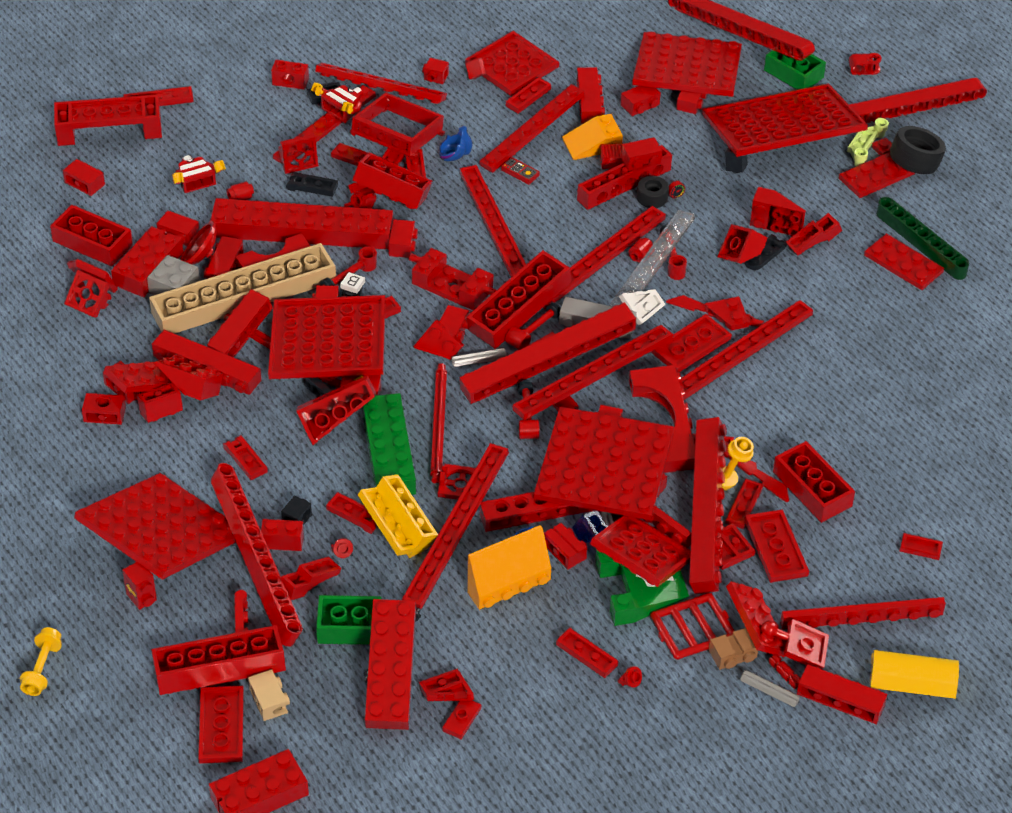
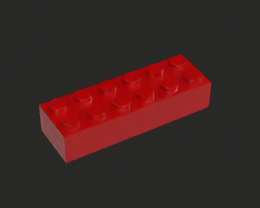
M542 250L466 317L469 331L496 349L505 341L506 334L513 326L520 328L572 282L570 267Z
M373 599L365 710L366 728L409 730L416 619L415 601Z
M277 625L151 649L160 695L230 681L233 682L269 670H273L274 673L286 671L284 650Z

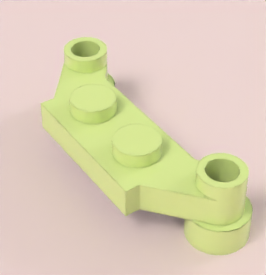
M878 118L875 120L874 126L868 127V130L860 131L856 134L847 149V152L851 153L855 166L865 163L868 157V149L876 138H883L889 125L888 120Z

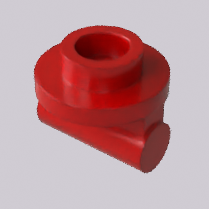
M346 538L338 539L334 544H331L332 553L334 552L339 558L349 557L353 552L351 540Z
M631 666L618 679V683L622 686L628 685L635 688L642 681V672L638 667Z

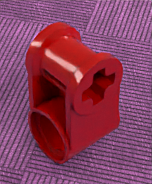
M877 53L851 55L848 61L852 75L878 74L880 72L879 63L882 57Z

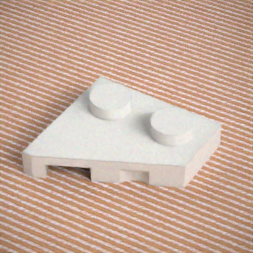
M655 289L644 292L623 293L618 296L631 311L637 312L636 323L638 325L643 324L665 305Z

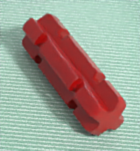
M778 654L770 657L769 664L776 668V671L786 681H789V684L794 689L798 688L801 678L794 674L795 672L785 661H781L782 658Z

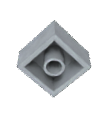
M167 255L147 277L149 292L157 295L199 282V269L197 266Z

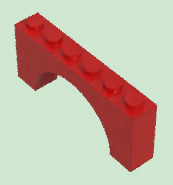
M675 365L631 370L629 372V385L632 397H644L658 402L669 412L673 420L674 433L663 473L693 470L695 465L696 435L691 432L693 428L692 420L687 416L689 413L687 402L684 403V388L680 387L681 376L680 372H676Z

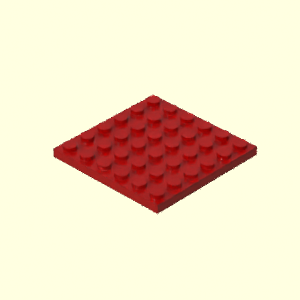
M644 32L632 85L733 97L742 44L735 41L724 42L719 39L707 40L702 37L690 38L685 35L673 36L668 33Z
M385 295L274 299L268 369L269 379L384 375Z
M559 407L534 491V499L651 520L674 433V426Z
M161 473L76 511L74 519L162 580L236 543L227 519L223 514Z

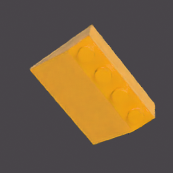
M541 525L468 555L467 593L479 610L485 607H492L501 600H508L513 595L520 592L525 593L532 587L544 585L551 580V564Z

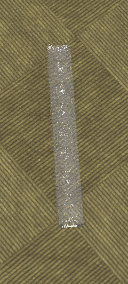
M681 210L676 212L609 306L613 307L622 304L623 302L618 296L623 293H634L643 291L695 220L693 213Z

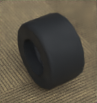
M647 176L638 182L637 200L641 205L647 208L651 206L659 208L667 203L669 185L663 178Z

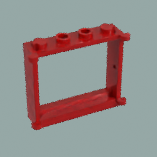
M385 92L352 118L350 133L353 136L359 135L405 154L411 160H414L416 158L414 153L437 134L440 136L445 134V131L442 130L444 116ZM388 110L423 124L426 127L411 138L371 120L381 112Z

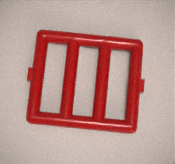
M707 593L650 613V618L659 631V639L661 642L666 643L674 659L679 660L708 650L710 639L716 638L697 605L709 603L726 631L727 637L731 636L735 631L729 622L728 613L726 610L721 609L712 593ZM690 608L708 641L700 644L696 642L679 611ZM672 615L690 647L682 650L678 649L661 617Z

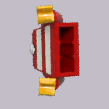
M313 83L311 91L315 92L317 96H321L322 109L340 121L346 123L361 111V96L363 92L359 87L351 90L345 85H341L335 89L326 90L321 84Z
M189 155L185 156L182 162L178 164L179 169L172 174L173 183L175 185L182 183L184 193L216 185L215 174L226 169L224 161L219 160L212 164L206 162L202 157L192 159Z

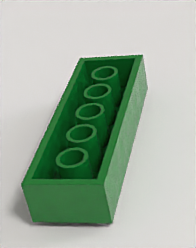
M397 393L375 396L362 407L374 485L377 487L384 476L398 474L410 493L415 495L416 478L401 395Z

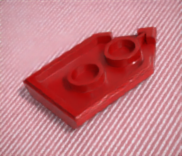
M79 259L67 262L68 268L76 273L77 270H81L110 283L108 291L115 293L118 290L107 271Z

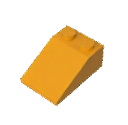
M612 114L592 118L562 136V140L572 159L577 160L600 155L601 144H622L623 135Z

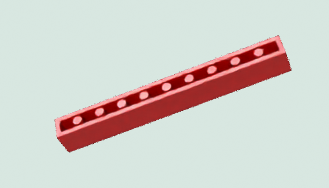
M625 302L615 305L605 312H600L594 317L582 320L572 327H567L561 332L549 335L539 342H534L528 347L516 350L506 357H501L495 362L483 365L473 372L464 374L462 377H459L460 389L470 404L485 399L635 330L636 317Z
M719 417L696 420L689 584L695 594L718 592L719 583L722 582L719 567L722 566L720 549H723L721 533L724 528L721 516H724L722 500H724L725 494L722 484L725 483L723 467L726 466L723 452L726 451L724 436L727 435V429Z

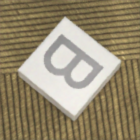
M348 272L340 284L341 289L357 294L365 283V277Z

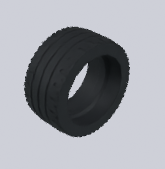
M904 126L895 135L890 148V156L897 165L917 174H932L938 169L945 154L946 146L938 135L927 129L916 126Z

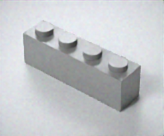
M565 297L560 310L559 324L572 327L582 320H587L600 312L611 309L612 306ZM631 311L637 319V312ZM634 330L620 336L619 338L631 339Z

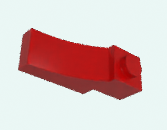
M827 213L816 223L812 220L787 240L786 243L798 256L820 242L826 240L829 242L842 231L839 222Z
M328 556L301 564L296 572L283 575L281 578L290 599L295 600L304 597L308 591L321 582L340 574L342 568Z

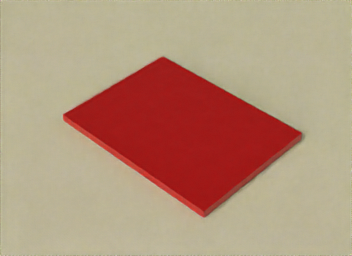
M829 83L702 109L704 118L736 157L868 130V124Z

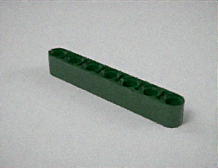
M889 197L879 199L876 213L878 218L930 260L942 266L944 271L954 279L963 280L966 278L969 268V260L893 199Z

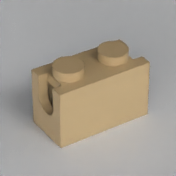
M273 670L248 677L249 690L263 721L288 713L286 705L290 704L289 697L286 692H282L281 689L283 687L280 677H275Z

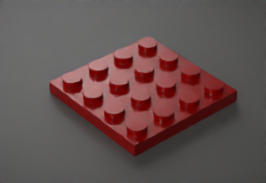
M515 31L508 33L465 59L466 65V63L472 60L482 58L485 69L483 77L510 96L522 90L538 77L542 78L559 67L558 60Z
M624 515L595 535L590 542V545L594 546L597 551L605 553L616 563L624 565L632 573L641 576L649 584L657 587L688 564L691 557V550L640 518Z

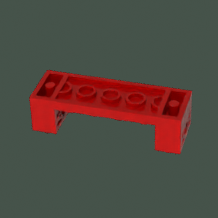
M158 95L54 102V125L58 146L75 145V129L143 124L145 139L162 138Z

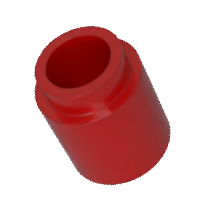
M245 181L230 186V188L226 189L228 199L247 200L252 198L254 189L252 184Z
M648 238L639 239L629 249L630 258L639 263L643 262L653 250L652 241Z

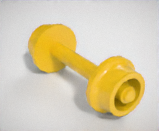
M738 437L728 445V453L732 458L729 464L723 467L725 483L722 484V488L724 491L734 487L738 482V475L734 470L738 462H748L753 457V443L746 437Z
M46 627L34 638L35 644L41 651L33 671H25L20 676V689L27 695L38 696L48 685L47 679L41 675L49 651L57 652L62 647V636L58 630Z

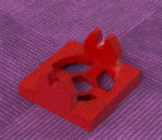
M314 134L280 142L281 146L278 147L280 151L279 156L283 163L285 174L319 166ZM302 143L308 144L309 150L305 151L302 149ZM296 145L294 153L287 155L289 149ZM302 151L305 153L301 159L296 158L298 152ZM307 156H310V158L306 162H304ZM295 159L298 165L291 164L289 161Z
M77 270L64 304L97 318L100 309H105L109 305L107 300L112 298L107 293L110 283ZM94 282L99 288V295L93 293L92 287ZM88 288L90 291V296L87 299H84L82 296V292L84 289ZM76 297H80L81 300L79 303L77 302ZM91 299L96 301L92 307L85 308L87 301Z
M452 464L442 466L438 497L458 500L465 487L458 488L455 486V483L457 481H464L467 485L466 474L472 476L476 468ZM454 473H460L459 478L455 480L447 479ZM447 486H453L456 492L451 491Z

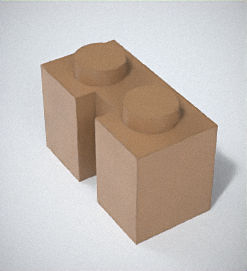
M746 628L734 631L728 637L722 635L710 639L709 653L719 670L733 668L736 664L742 662H751L758 655V650H756Z

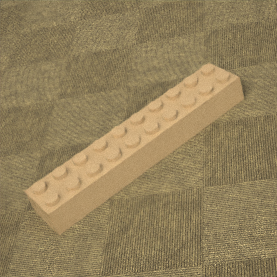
M319 243L149 297L151 313L161 332L167 330L175 334L222 319L227 313L231 315L232 310L240 304L244 295L248 294L251 289L268 297L272 303L274 299H284L315 289L316 285L320 286V282L324 279H332L336 276V267L323 245Z

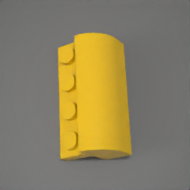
M398 474L384 476L377 487L362 489L358 493V497L397 556L407 554L411 558L428 549L438 536Z
M874 650V653H872L871 688L956 699L959 677L958 660Z

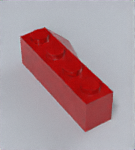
M368 375L297 407L296 412L312 445L316 444L322 437L330 433L336 426L344 422L350 415L375 397L376 391Z

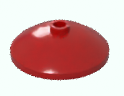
M213 221L205 224L196 233L185 248L180 260L195 265L205 257L209 258L212 255L217 234V227Z

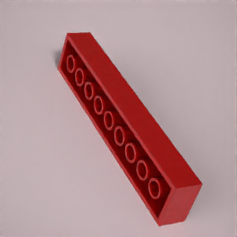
M216 198L210 221L216 224V238L225 236L243 240L285 242L286 238L302 233L309 244L316 245L321 243L322 245L372 247L374 249L389 250L393 210Z

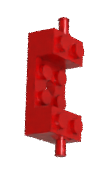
M430 248L422 257L413 253L409 256V261L417 263L412 268L413 285L473 311L488 295H492L497 291L493 289L494 274L477 268L470 275L447 265V254L434 248ZM449 283H456L457 285H452V286H450V285H448V284H449Z

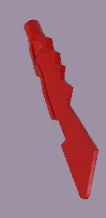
M685 295L666 300V303L691 311L696 309L707 312L705 304ZM711 311L707 312L708 316L716 318L714 313ZM746 314L749 326L759 327L764 324V321Z
M725 442L726 451L723 452V455L726 458L731 459L732 457L728 453L729 443ZM751 460L748 462H738L737 466L745 473L754 475L762 481L761 484H764L765 488L783 501L789 502L788 490L785 484L757 469L756 463Z

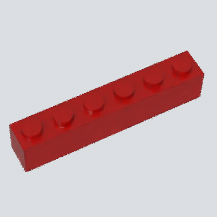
M163 330L152 343L153 356L158 360L179 355L184 357L186 361L201 363L200 366L214 367L218 372L223 373L221 385L231 387L239 393L250 395L262 381L261 368L167 330Z

